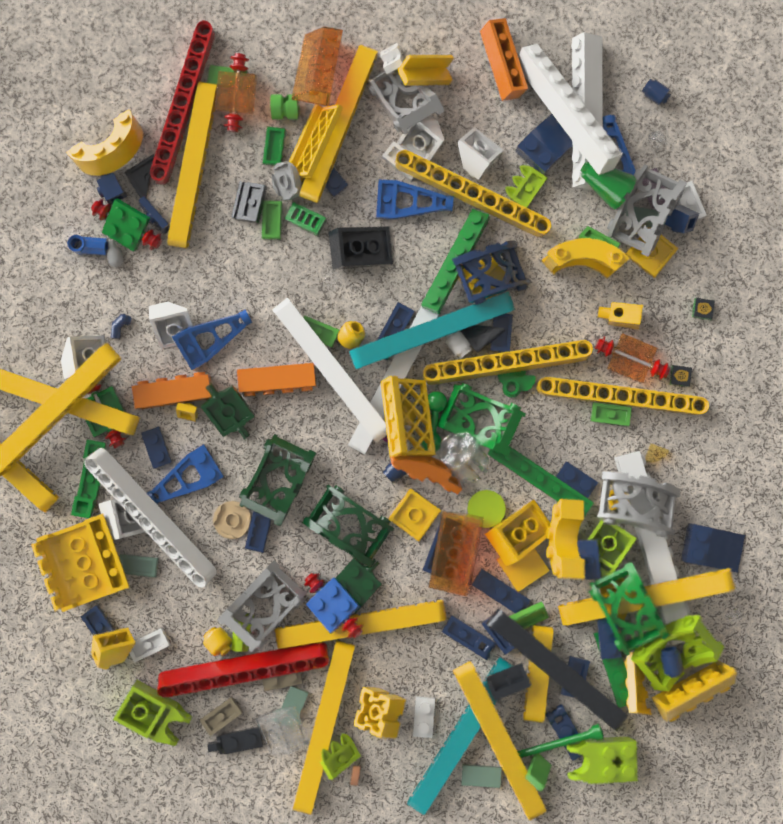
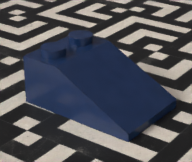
M551 114L518 144L515 152L532 168L545 175L573 147V142L554 115Z
M688 523L681 561L721 570L731 569V572L738 573L745 535Z

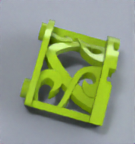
M688 615L666 624L665 627L670 637L666 639L659 637L634 650L630 659L637 664L649 679L654 690L670 691L681 677L671 678L664 673L660 655L662 654L661 650L666 647L668 641L678 640L686 642L682 648L683 653H681L684 670L692 665L697 667L705 663L718 661L725 646L722 642L715 640L702 623L700 615ZM648 660L650 663H653L650 667L646 663Z

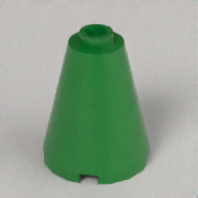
M588 161L580 169L582 172L581 177L614 210L626 200L624 199L625 195L632 192L637 180L632 174L616 168L598 175Z

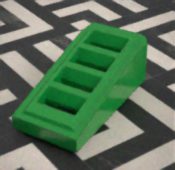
M294 202L285 217V220L317 237L327 221L326 217ZM298 209L299 212L295 219L291 218L295 210ZM303 212L306 213L301 222L298 221ZM310 215L312 218L309 224L306 225L305 222ZM315 219H317L318 222L315 228L311 227Z

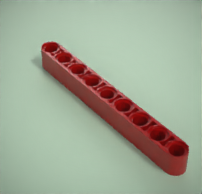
M200 21L195 27L150 169L151 177L159 185L167 184L171 178L194 105L197 85L202 80L215 39V32L208 21ZM204 30H209L208 34H201ZM200 47H203V48H204V50H203L202 52H200V53H197V52H196V50H197L198 48H200ZM193 65H198L196 70H190ZM187 83H193L192 87L184 88ZM181 101H187L185 106H179ZM176 118H181L179 124H173ZM170 136H176L173 142H168ZM164 154H170L169 159L162 160ZM164 171L162 178H156L158 172Z
M317 642L163 671L158 675L157 694L165 698L323 668L329 663L327 644Z

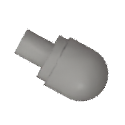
M115 240L108 241V262L113 267H119L124 262L122 250L116 247Z

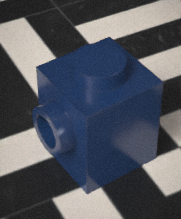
M114 172L102 175L100 179L96 180L99 185L97 187L101 198L104 197L109 204H113L116 199L122 200L127 197L119 178Z
M681 204L676 205L672 214L667 216L665 225L671 227V230L677 233L692 232L700 213Z

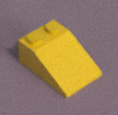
M533 499L485 533V536L505 565L508 566L522 559L547 538L546 531L550 527V522ZM529 539L531 544L524 547L522 543Z

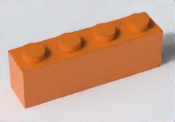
M506 18L489 20L480 30L501 100L518 99L528 87Z
M314 363L237 370L238 390L240 394H244V397L256 396V392H263V395L275 394L274 391L282 390V393H293L294 389L300 388L301 392L313 391V387H317Z
M205 372L194 373L193 377H187L186 375L175 376L174 380L158 378L154 383H149L148 380L139 381L137 385L132 386L134 407L137 410L210 399L212 396L205 387L212 383L211 376L205 374Z

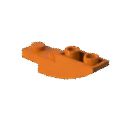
M404 455L390 457L392 466L397 470L405 471L412 479H418L423 482L428 478L431 482H437L442 485L446 491H452L457 495L462 490L460 480L452 475L449 464L432 456Z

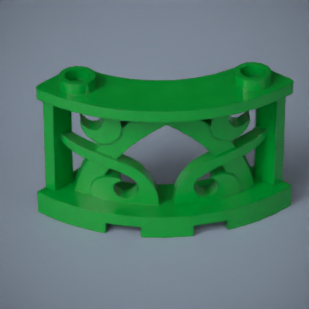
M465 383L461 385L454 384V389L447 402V406L441 418L438 419L437 427L465 439L468 436V441L508 457L511 451L509 445L521 418L526 416V413L520 411L522 407L513 403L509 406L472 391L473 387ZM460 393L465 394L469 398L468 402H463L460 399L462 406L465 407L462 410L455 406ZM475 398H476V399H479V400H481V401H483V402H482V403H477V404H475V403H476ZM495 407L502 409V411L498 414ZM453 408H454L458 413H456V414L448 421V419H449V417H450V414H451V412H452V410H453ZM488 409L494 419L495 426H487L476 435V425L469 414ZM512 414L510 419H505V415ZM463 418H467L470 422L468 428L463 427V424L466 423ZM495 430V433L491 432L492 436L490 438L486 437L488 431Z
M632 562L625 564L624 568L604 578L589 583L592 588L589 593L593 601H598L617 638L614 641L618 650H623L626 656L630 655V651L659 637H662V639L670 637L650 596L647 595L648 592ZM629 575L620 586L615 582ZM612 583L617 591L614 593L613 590L606 589L610 595L605 598L601 594L600 588ZM626 590L629 595L631 591H635L637 593L636 597L630 598L625 594ZM622 597L632 604H645L637 613V624L626 622L617 617ZM605 604H608V605H609V604H612V605H611L610 614H609V612H608V610H607ZM648 615L649 619L643 620L644 624H641V617ZM615 624H616L617 626H619V627L624 628V629H622L621 632L619 633V631H618L617 627L615 626ZM634 631H639V635L635 636ZM630 634L631 639L625 641V636Z

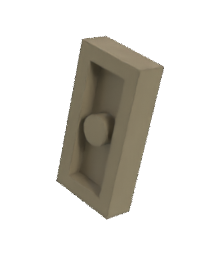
M301 672L262 679L264 691L303 684Z
M231 696L199 721L208 734L212 736L241 715L243 711Z

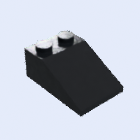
M389 226L343 227L328 232L332 270L393 264Z

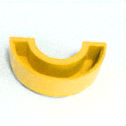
M129 109L113 120L115 124L114 130L104 142L92 146L80 142L66 152L82 172L93 176L106 175L120 169L135 156L142 143L143 130Z
M560 499L557 504L553 505L550 527L546 531V537L549 539L546 556L550 558L553 574L556 577L584 579V559H581L579 556L577 545L579 527L584 521V501Z

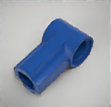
M76 234L70 236L67 241L69 249L78 255L107 256V250H109L107 238L82 237ZM82 241V246L75 249L76 242Z

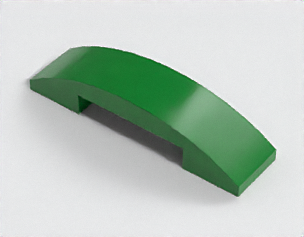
M87 439L83 454L84 461L97 449L103 448L106 450V443ZM83 464L77 496L74 497L71 515L89 519L93 514L101 483L86 468L85 464Z

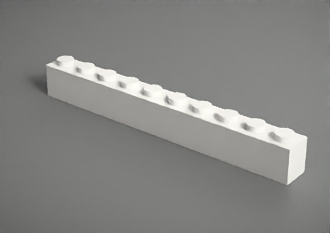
M640 451L614 457L618 472L628 473V477L631 478L632 476L636 479H639L640 475L650 477V474L646 473L644 467L646 465L645 457ZM628 486L627 490L629 492L626 493L627 495L633 493L632 487ZM643 489L637 496L628 499L629 503L640 515L654 508L646 498L645 490ZM652 493V496H653V498L655 499V498H656V494H655V493ZM634 526L651 585L676 580L679 577V571L676 565H673L671 559L674 558L671 547L667 545L666 539L668 537H659L652 531ZM684 601L658 606L664 625L690 614L689 606ZM678 640L668 641V643H670L671 645H676L684 642Z

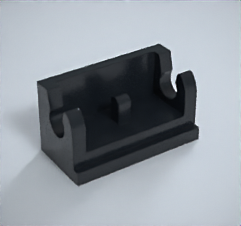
M522 663L485 677L495 701L532 687Z

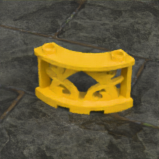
M580 238L569 240L553 247L541 261L553 275L567 267L586 266L598 271L607 279L627 262L629 257L619 248L605 241Z

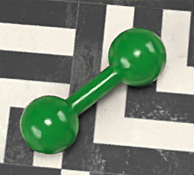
M433 391L428 395V402L431 411L435 452H437L442 446V439L436 433L439 412L446 408L447 398L442 392ZM423 440L421 447L428 451V444Z

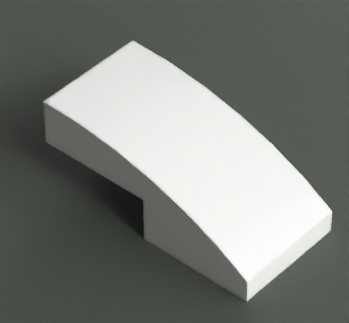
M398 43L381 51L380 56L384 62L383 68L386 74L398 69L403 63V56Z

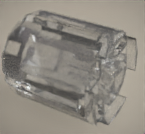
M467 432L451 433L444 438L440 444L442 446L440 451L442 462L463 483H475L481 480L469 463L474 464L483 475H486L489 469V457L471 434Z

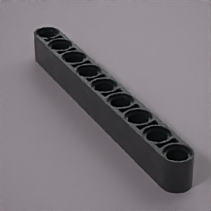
M497 608L488 619L486 624L608 726L618 731L628 717L623 710L501 609Z

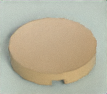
M225 502L214 513L213 524L218 534L224 538H240L250 528L251 513L247 507H240V502Z

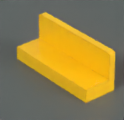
M408 55L399 67L398 72L405 86L450 85L453 79L447 67L454 60L453 55Z

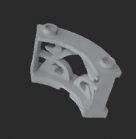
M384 71L367 81L369 93L372 97H377L398 133L401 131L403 134H407V129L433 113L439 115L445 111L437 94L431 91L428 86L423 87L421 85L405 88L402 86L404 83L399 73L395 78L391 74L392 72L386 74ZM386 76L393 84L391 85L389 82L383 81L386 89L381 90L376 82ZM399 90L406 95L417 94L412 103L413 108L396 107Z
M644 164L641 170H636L634 177L637 179L635 186L630 194L627 193L624 199L626 200L619 207L615 218H612L609 222L607 229L610 230L608 233L609 238L613 237L641 250V254L649 257L665 227L664 222L667 216L672 214L681 199L687 182L683 180L677 182L648 169V166ZM646 178L657 183L656 188L652 189L650 181L649 185L643 186V180ZM637 189H639V190L641 191V192L635 194V192H636ZM658 195H660L659 200H665L663 205L657 204ZM653 196V206L660 214L658 217L647 216L638 223L634 211V203L643 198ZM626 209L628 211V216H624ZM623 222L627 223L625 231L630 230L633 226L634 230L630 236L619 231V227ZM646 222H652L651 229H647L646 225L643 229L641 228ZM636 234H638L646 243L634 238Z
M603 472V487L597 517L604 521V524L615 525V523L636 526L652 531L659 537L675 535V530L672 527L676 497H680L679 488L667 482L658 484L656 479L640 475L639 479H636L632 476L631 478L628 477V473ZM612 485L615 496L609 497L610 486ZM627 487H632L633 493L625 495L624 493L629 492ZM643 489L645 490L646 498L654 508L640 515L627 499L637 496ZM652 493H655L657 495L655 499L653 498ZM618 500L619 503L611 507V509L617 508L618 514L607 513L608 501Z
M274 560L217 621L222 626L224 624L228 626L250 647V652L256 647L260 650L267 642L265 637L294 606L297 609L305 601L303 597L307 592L303 591L289 578ZM273 574L283 583L279 587ZM265 586L267 588V591L270 588L272 591L267 594H262L260 589L261 587ZM285 586L296 595L291 601L285 600V596L290 593L284 592L280 595V590ZM253 595L260 599H266L273 595L274 607L272 616L252 618L254 603L250 596ZM243 606L250 607V613L248 617L245 616L247 612H244L242 610ZM281 606H283V607H288V608L279 616V614H280V607H281ZM236 620L243 622V626H241ZM271 623H273V624L264 632V628H263L262 625H266V624H271ZM248 624L252 625L250 628L251 633H253L254 629L259 631V636L256 639L245 630Z

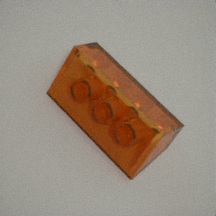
M324 26L304 35L291 100L323 106L330 105L343 30Z
M442 511L428 588L467 596L470 593L484 517L467 513Z

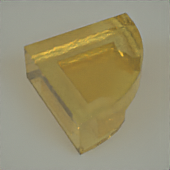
M650 444L645 460L648 463L660 461L668 454L669 450Z

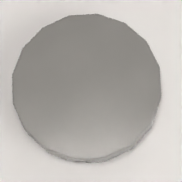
M288 161L277 163L273 168L275 170L274 174H272L273 188L278 196L283 197V200L295 199L301 190L298 170Z

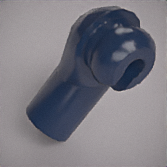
M120 314L112 322L110 338L120 339L121 328L124 325H130L132 322L130 315Z

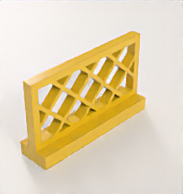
M318 104L314 105L289 160L297 168L301 182H303L304 178L313 177L343 107L341 105L321 107Z
M390 376L382 380L381 388L390 457H398L400 455H436L426 380L401 379L398 376ZM399 384H402L406 389L404 394L400 392ZM415 385H420V395L412 389ZM409 393L416 399L413 404L406 398ZM402 402L409 408L406 413L402 410ZM418 403L423 407L422 414L415 408ZM411 412L418 417L415 423L408 417ZM404 421L411 426L408 432L404 428ZM420 422L425 425V432L418 427ZM414 430L420 436L418 441L411 436ZM407 439L414 446L412 450H407ZM423 440L428 444V451H425L420 446Z

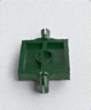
M212 383L207 385L205 388L212 397L201 405V409L220 434L225 437L231 432L238 431L243 439L248 438L250 433L244 426L255 417V414L232 384L219 392Z
M353 558L336 579L361 608L382 585L373 573L380 563L377 561L369 568Z

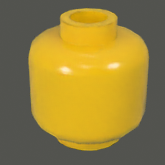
M348 321L340 329L337 338L344 348L355 349L362 343L366 333L359 322Z
M213 627L205 633L203 645L213 656L220 654L224 656L231 650L232 638L222 627Z

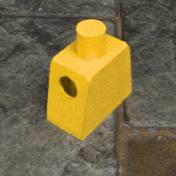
M611 302V308L599 306L597 318L609 319L608 325L639 330L643 305ZM620 312L622 316L616 317L614 314Z
M129 628L94 635L91 654L97 667L106 670L112 665L123 663L136 642Z

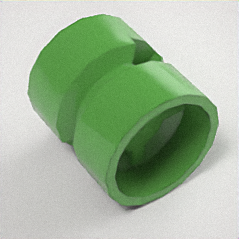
M271 94L270 109L272 120H282L284 117H287V119H299L298 94H287L286 97H283L282 94Z

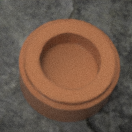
M353 765L350 783L352 786H357L359 783L360 766Z

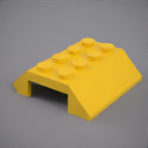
M104 514L84 520V522L52 534L36 538L37 542L31 544L35 557L42 556L43 558L37 561L42 576L49 574V578L44 579L48 593L55 592L56 596L50 598L55 611L61 609L64 612L130 587Z

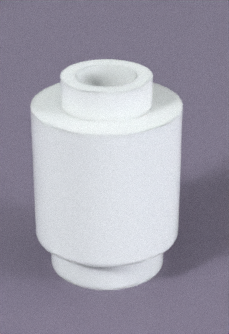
M461 331L446 336L448 340L445 343L454 355L460 359L472 351L471 344Z

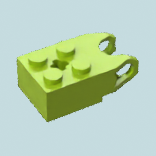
M601 520L588 539H598L602 578L618 569L637 541V538L618 525H606ZM612 538L615 546L607 549L605 541Z
M137 679L113 720L146 739L150 738L158 743L176 746L179 739L169 729L168 723L178 721L189 724L192 716L184 710L180 703L170 697L159 696L157 690Z
M604 737L600 741L588 739L567 745L569 752L581 754L584 758L580 768L567 773V777L570 780L583 781L589 784L638 781L637 741L631 737Z

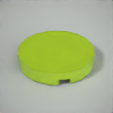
M481 490L470 498L467 511L469 518L477 526L490 528L502 521L506 507L502 497L495 491Z

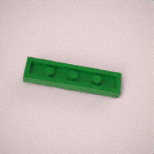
M597 631L594 632L593 635L599 650V640ZM622 656L620 658L602 659L617 706L619 708L627 706L629 693L626 687V678L628 675Z

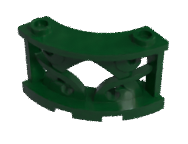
M274 434L271 439L268 438L263 447L265 453L248 487L243 488L239 495L241 499L239 506L242 508L245 506L274 520V524L281 527L291 509L294 498H297L303 485L302 482L312 466L316 452L312 450L308 452ZM275 446L287 451L286 459H283L281 451L279 456L273 455ZM291 453L303 459L291 458ZM270 458V460H271L273 463H271V464H269V465H267V466L265 467V465H266L268 459ZM285 466L284 473L287 480L292 484L291 488L281 487L271 493L267 483V474ZM289 466H292L291 471L293 469L297 471L295 476L289 475ZM259 478H260L261 487H260V486H256V484H257ZM254 492H258L259 497L256 499H262L265 496L266 500L259 504L251 500L250 496ZM279 492L285 493L284 499L281 500L277 496L275 500L274 496ZM270 503L276 511L266 507V505Z
M327 485V490L310 516H306L302 523L370 568L374 563L373 557L390 531H393L395 528L389 525L391 521L383 515L379 518L345 496V490L335 485L333 488ZM336 496L339 498L340 503L334 505L332 502V508L335 511L330 512L326 506L332 497ZM345 501L354 507L344 508ZM325 510L327 514L319 519L322 512ZM363 513L371 517L372 520L366 523ZM356 514L360 523L361 534L351 533L340 539L341 527L336 517ZM331 519L336 524V529L334 531H331L328 528L330 524H333L331 521H329ZM378 524L382 529L376 538L368 537V533L377 532L372 529V525ZM352 537L361 538V541L357 540L356 545L350 543ZM368 541H371L372 544L365 553Z

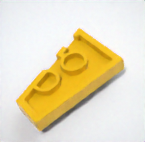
M629 652L630 655L625 658V667L628 675L626 687L629 693L627 707L630 713L652 715L651 708L646 706V699L649 698L648 690H645L642 683L645 680V674L635 662L631 661L630 658L634 652Z

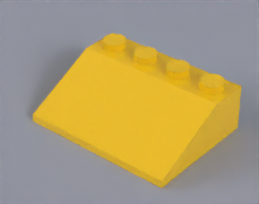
M718 660L674 684L670 691H662L651 698L662 718L666 722H672L677 720L683 712H691L696 709V705L701 702L711 701L717 693H724L730 690V686L735 684L737 673L735 669Z

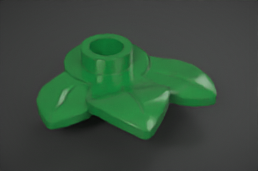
M525 370L499 374L498 380L503 385V393L509 398H514L523 391H529L535 384L536 376L526 375ZM514 385L516 389L511 392L508 390V387Z

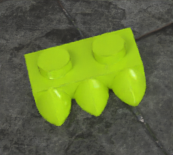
M521 165L520 171L524 177H512L514 184L518 188L507 186L505 191L510 200L527 208L547 180V177L531 166Z
M342 733L341 745L338 742L332 741V753L322 749V761L320 764L328 778L334 779L360 758L361 755L353 740L347 734Z

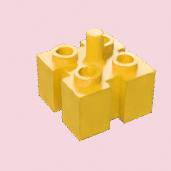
M363 687L359 701L362 703V708L357 710L354 726L362 730H370L371 734L379 738H397L400 722L397 719L398 716L403 715L406 699L389 694L388 691L378 687Z

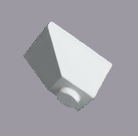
M430 115L408 128V133L402 134L397 142L403 149L429 161L432 160L444 141L438 121Z
M475 127L458 141L463 169L477 180L488 171L503 152L501 147Z
M170 302L149 306V320L161 349L176 346L172 336L193 326L187 308Z
M104 335L67 338L61 358L64 379H68L89 357L105 344Z

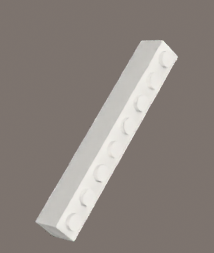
M584 32L572 38V89L603 128L602 36ZM573 142V187L593 190L581 177L582 172L580 169L588 160Z
M534 44L522 47L518 58L526 80L598 175L614 170L622 156V152L540 46Z

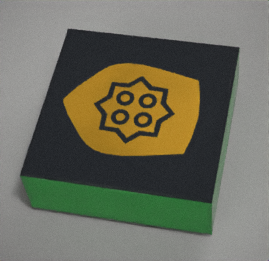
M695 298L692 317L712 320L715 300Z
M672 365L670 385L690 387L692 367Z

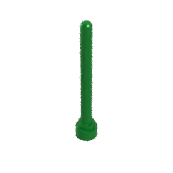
M596 724L592 725V728L588 729L589 731L517 751L520 758H524L588 739L600 741L604 739L601 725Z

